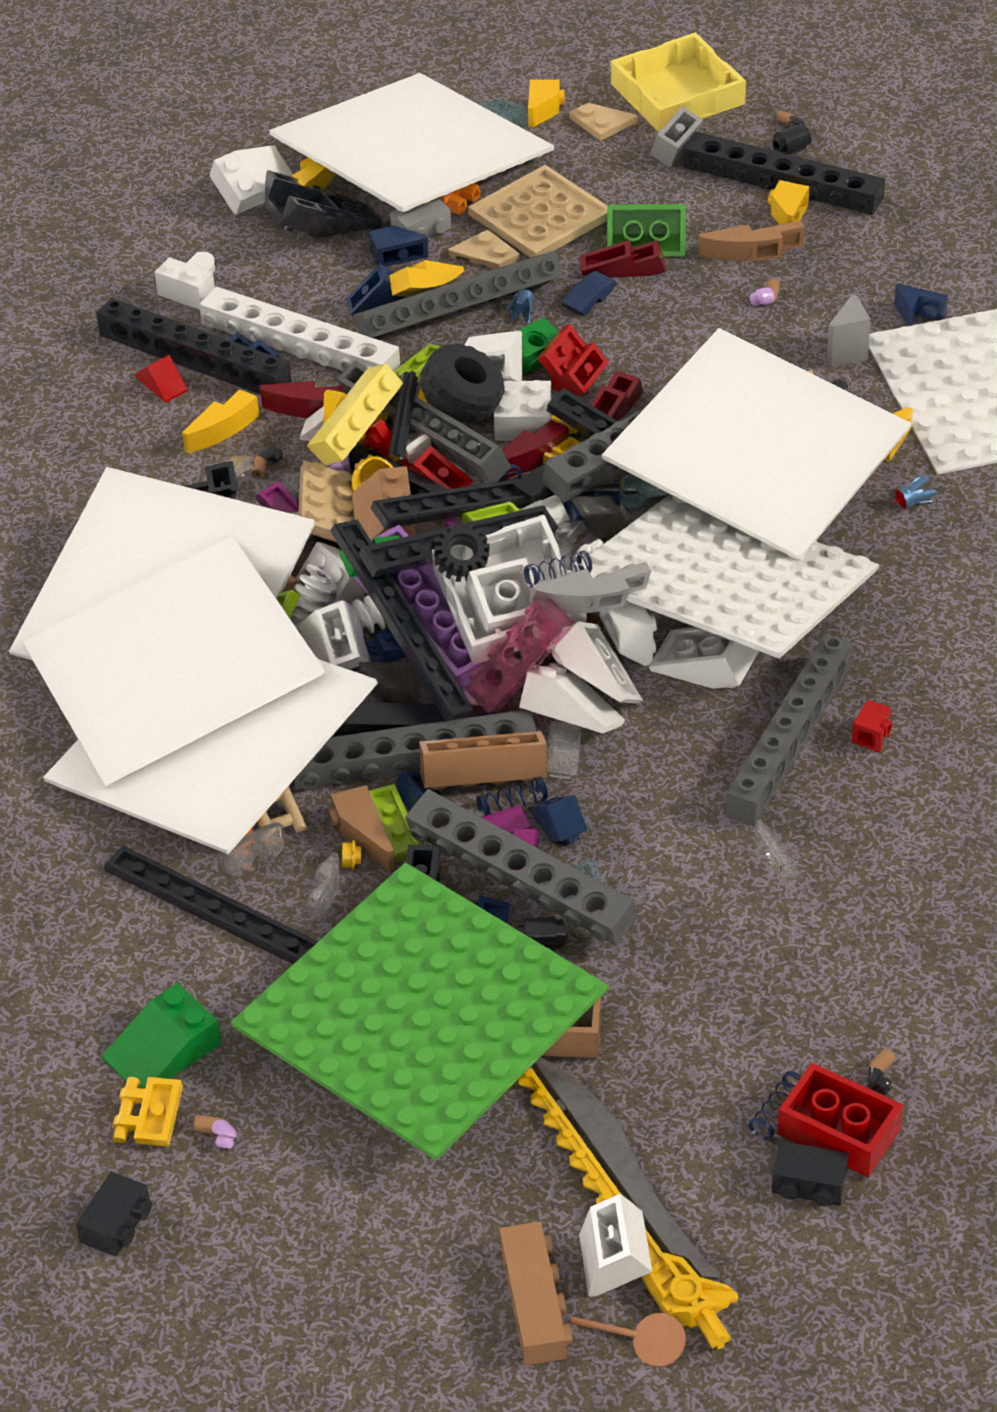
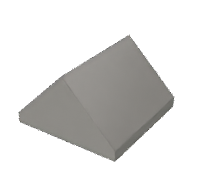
M851 295L829 324L827 366L829 367L868 360L870 317L856 295Z

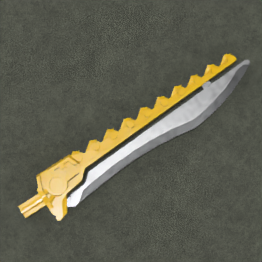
M540 1057L532 1066L557 1101H554L532 1068H529L518 1079V1083L534 1090L533 1094H531V1105L547 1111L543 1115L544 1125L559 1130V1135H556L557 1146L573 1152L569 1156L570 1167L586 1173L585 1177H582L583 1188L599 1194V1197L596 1198V1204L621 1194L564 1115L565 1113L623 1195L642 1210L645 1226L665 1252L663 1253L646 1230L652 1272L642 1276V1281L662 1313L675 1317L683 1326L692 1328L698 1325L712 1348H723L724 1343L730 1341L731 1337L716 1314L722 1309L727 1308L730 1303L738 1302V1293L728 1285L719 1283L720 1273L714 1266L709 1265L659 1201L636 1161L621 1124L577 1080L551 1062Z

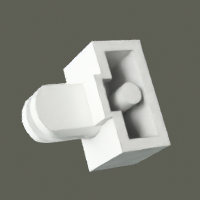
M197 252L187 263L169 257L155 271L157 294L200 310L199 304L215 288L213 255L208 252Z

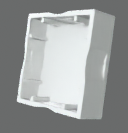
M545 515L506 526L495 533L486 535L488 538L487 544H490L486 567L525 557L528 564H536L538 566L542 561L550 563L553 558L561 560L559 546ZM455 545L450 549L451 555L459 560H468L473 556L472 550L464 545ZM432 550L433 570L473 665L552 640L576 623H586V613L545 611L542 619L505 631H500L499 628H496L495 634L483 637L465 590V577L461 578V582H456V576L452 575L451 579L446 578V571L441 574L438 571L439 565L435 566L434 550ZM554 560L551 566L555 571L556 578L561 577L559 570L560 562ZM547 563L541 564L540 568L544 573L545 580H551L549 565ZM561 565L562 574L565 575L564 569ZM551 569V576H552V579H554V574H553V571H552V569ZM540 572V578H541V581H542V580H543V576H542V574H541V572Z

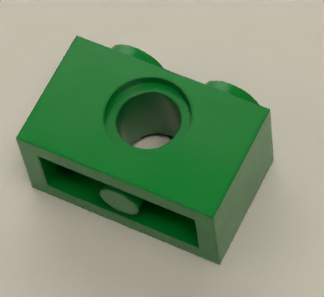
M544 317L517 330L522 332V375L529 371H535L542 365L538 357L559 332Z

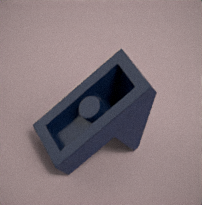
M896 284L894 307L909 326L913 325L917 315L929 319H945L948 295Z

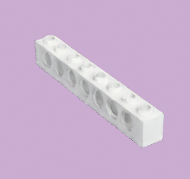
M215 287L199 304L201 323L207 327L228 332L230 335L239 332L252 342H256L259 339L277 351L282 350L299 358L318 362L322 366H330L344 372L356 360L368 368L384 363L392 371L400 367L398 346L219 287Z

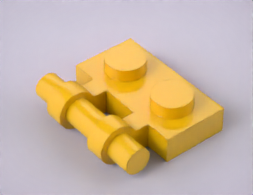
M128 1077L125 1088L121 1089L119 1101L121 1102L119 1114L114 1117L112 1128L115 1130L113 1141L125 1143L128 1132L135 1131L134 1140L136 1144L169 1147L183 1089L181 1080L148 1077L146 1088L141 1089L139 1088L140 1080L138 1078ZM141 1104L139 1116H132L134 1106Z

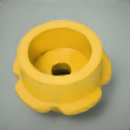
M352 840V843L342 842V868H351V871H354L355 865H361V846H355V840Z

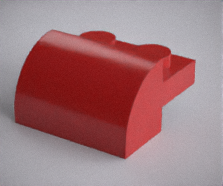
M571 324L562 327L538 357L539 361L551 375L548 380L551 381V388L558 392L564 388L576 396L585 394L609 363L594 342L585 344Z

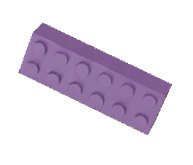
M397 525L376 537L399 536L402 538L407 537L408 534L400 525ZM432 563L391 573L461 689L466 683H476L499 670L503 656L473 665L435 575ZM354 577L357 580V582L361 585V587L366 591L360 579L358 577Z

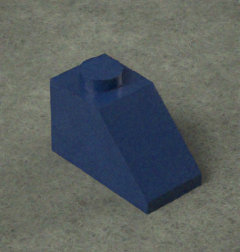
M396 226L368 231L370 252L377 265L382 264L388 267L429 257L428 238L425 234Z
M379 264L346 298L350 315L354 316V314L405 298L404 296H392L389 275L395 272Z
M575 795L555 796L528 807L551 842L561 841L562 845H567L580 839L578 834L588 831Z

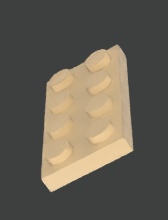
M304 460L300 469L298 516L315 520V525L310 534L337 542L330 531L333 525L355 520L352 499L354 491L351 485L352 474L347 471L327 468L321 463H311Z

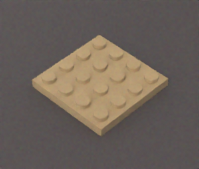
M544 165L468 206V215L531 258L555 251L607 222V205Z

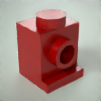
M867 700L853 722L852 743L881 752L883 737L888 738L893 726V721L889 720L892 715L890 707Z

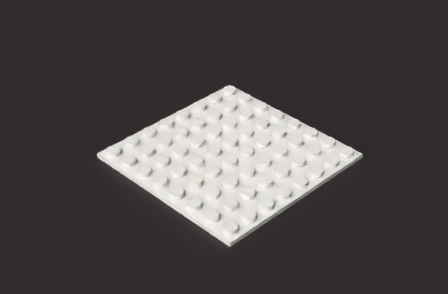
M421 73L270 130V135L280 140V142L287 144L297 152L311 158L314 162L323 165L330 171L335 172L401 212H406L421 204L429 203L433 199L448 195L450 192L465 188L477 181L485 180L489 176L504 172L506 169L524 164L528 160L541 157L543 154L554 150V145Z
M997 309L869 334V350L901 409L913 408L912 430L936 474L997 463Z
M718 328L602 454V459L800 560L911 428L912 423Z
M106 467L15 638L9 653L32 660L22 641L232 535L274 597L277 598L286 585L315 525V520Z
M671 494L590 554L592 560V571L590 574L592 578L603 572L610 573L620 570L629 564L636 565L647 562L651 569L647 587L629 593L627 597L628 602L777 658H781L879 568V564L871 562L867 557L854 556L844 552L839 547H829L818 543L817 540L804 556L797 560ZM582 560L583 566L586 569L585 562Z
M233 535L22 641L105 786L325 674L324 668Z
M318 659L325 670V674L107 786L102 782L79 740L73 744L43 778L45 782L229 854L378 683L374 678Z

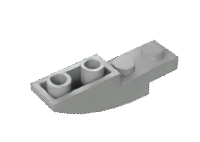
M647 562L636 565L629 564L614 572L600 573L592 578L588 569L578 572L571 571L562 577L542 580L533 585L529 605L531 608L558 613H592L625 606L629 593L647 587L651 569Z

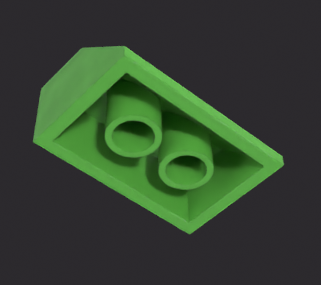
M686 204L607 205V247L630 240L634 248L658 240L664 257H685Z

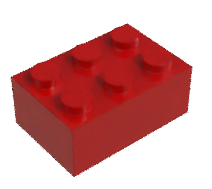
M811 1063L779 1108L778 1135L797 1144L849 1153L848 1168L869 1178L901 1130L903 1104L815 1063Z

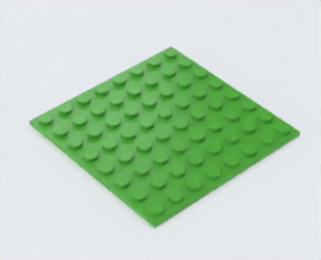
M405 862L231 1021V1026L437 1161L608 990V985Z

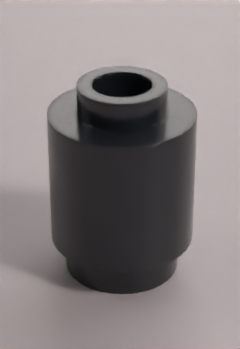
M795 125L776 132L772 145L775 151L790 155L805 149L811 143V134L806 126Z
M555 916L524 918V925H518V931L548 949H556L557 945H565L563 919H555Z

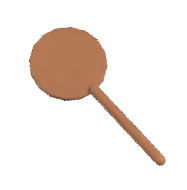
M654 1313L646 1316L637 1325L635 1330L577 1317L569 1319V1322L575 1325L633 1337L636 1355L644 1363L655 1367H665L673 1364L682 1355L686 1346V1334L683 1325L675 1317L667 1313Z

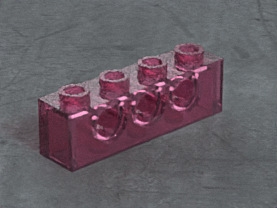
M551 598L532 602L524 611L527 616L521 623L516 622L508 629L505 634L508 638L502 645L499 643L487 654L489 660L483 666L479 665L470 673L468 678L471 681L464 689L489 714L503 708L524 684L527 672L536 670L576 624ZM534 625L540 631L539 639L533 635L532 629ZM515 647L521 652L520 661L514 656ZM496 669L502 673V682L498 681L495 676Z

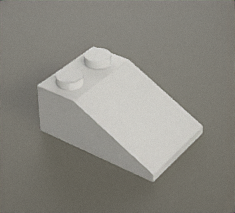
M275 145L237 150L215 159L209 176L232 212L237 215L265 202L267 170L288 176L293 175Z
M578 622L549 641L554 648L551 651L552 655L559 665H564L565 668L619 702L639 703L643 701L598 624Z
M697 627L670 630L650 663L649 668L652 672L712 689L734 688L740 686L759 651Z
M550 663L548 666H540L539 669L527 672L519 708L600 733H606L623 725L625 719L578 675L567 671L564 665Z

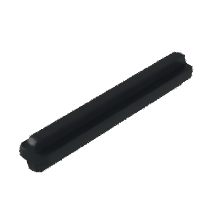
M405 371L401 377L403 384L399 388L388 456L392 462H402L405 458L418 377L414 371Z

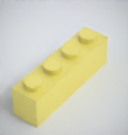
M386 363L368 368L308 443L307 447L325 466L343 461L402 386L403 382Z

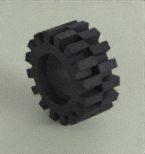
M457 523L456 529L452 524L448 526L447 531L443 529L440 532V536L436 540L433 557H435V566L439 565L438 571L441 574L444 571L447 572L446 578L451 579L452 575L456 576L455 581L461 582V578L465 577L467 582L469 571L486 567L490 544H487L488 538L486 535L481 537L482 530L479 528L474 532L472 531L473 525L468 524L466 529L463 528V523ZM455 545H464L472 550L473 556L468 560H459L451 555L450 549Z

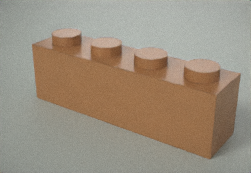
M541 731L419 742L420 776L424 788L442 790L447 786L474 787L479 783L501 785L514 780L532 782L534 778L539 776L547 778V743Z
M541 1221L499 1228L500 1248L524 1366L567 1359V1346L573 1345L570 1323L563 1324L561 1315H566V1305L563 1293H556L555 1285H560L557 1264H550L549 1256H553L550 1234L544 1235Z

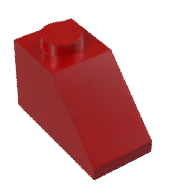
M432 446L411 467V471L448 490L469 487L474 482Z

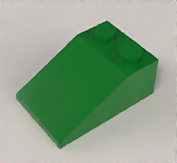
M177 982L153 998L106 1050L102 1055V1059L125 1082L128 1077L138 1078L140 1080L139 1088L145 1089L148 1077L170 1079L219 1046L221 1038L218 1020Z

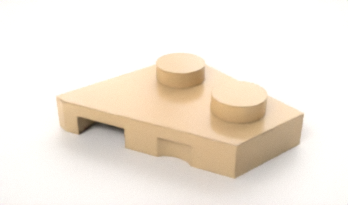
M587 103L569 112V119L600 141L638 123V116L635 114L592 103Z
M490 230L481 232L448 249L449 256L452 258L457 256L468 258L470 263L485 265L491 269H497L520 261V254Z

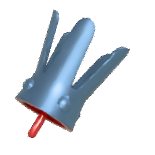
M526 289L515 292L513 302L505 310V312H508L514 306L509 320L510 323L523 311L527 324H529L530 312L533 314L532 307L535 299L532 292Z
M929 475L919 476L909 485H904L895 490L896 500L893 503H899L906 510L915 504L934 502V500H921L936 495L937 491L934 489L923 491V489L916 490L929 480Z

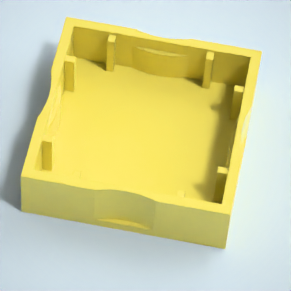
M696 32L668 41L658 47L642 50L611 61V84L658 132L663 129L682 106L703 119L745 104L746 80L728 63L721 60Z

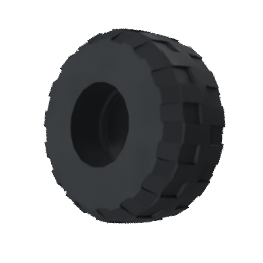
M456 343L439 347L429 357L420 374V385L427 402L460 423H476L489 418L499 405L505 392L502 373L497 368L496 363L488 358L485 353L469 345L465 346Z

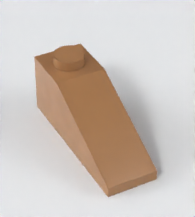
M367 785L331 794L332 807L327 808L331 825H337L341 836L351 843L352 840H355V846H361L362 852L389 872L394 871V850Z

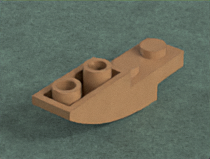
M802 221L751 230L748 224L699 234V255L701 257L729 261H756L783 257V250L804 246L805 226Z

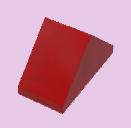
M170 355L135 374L138 380L165 403L188 392Z

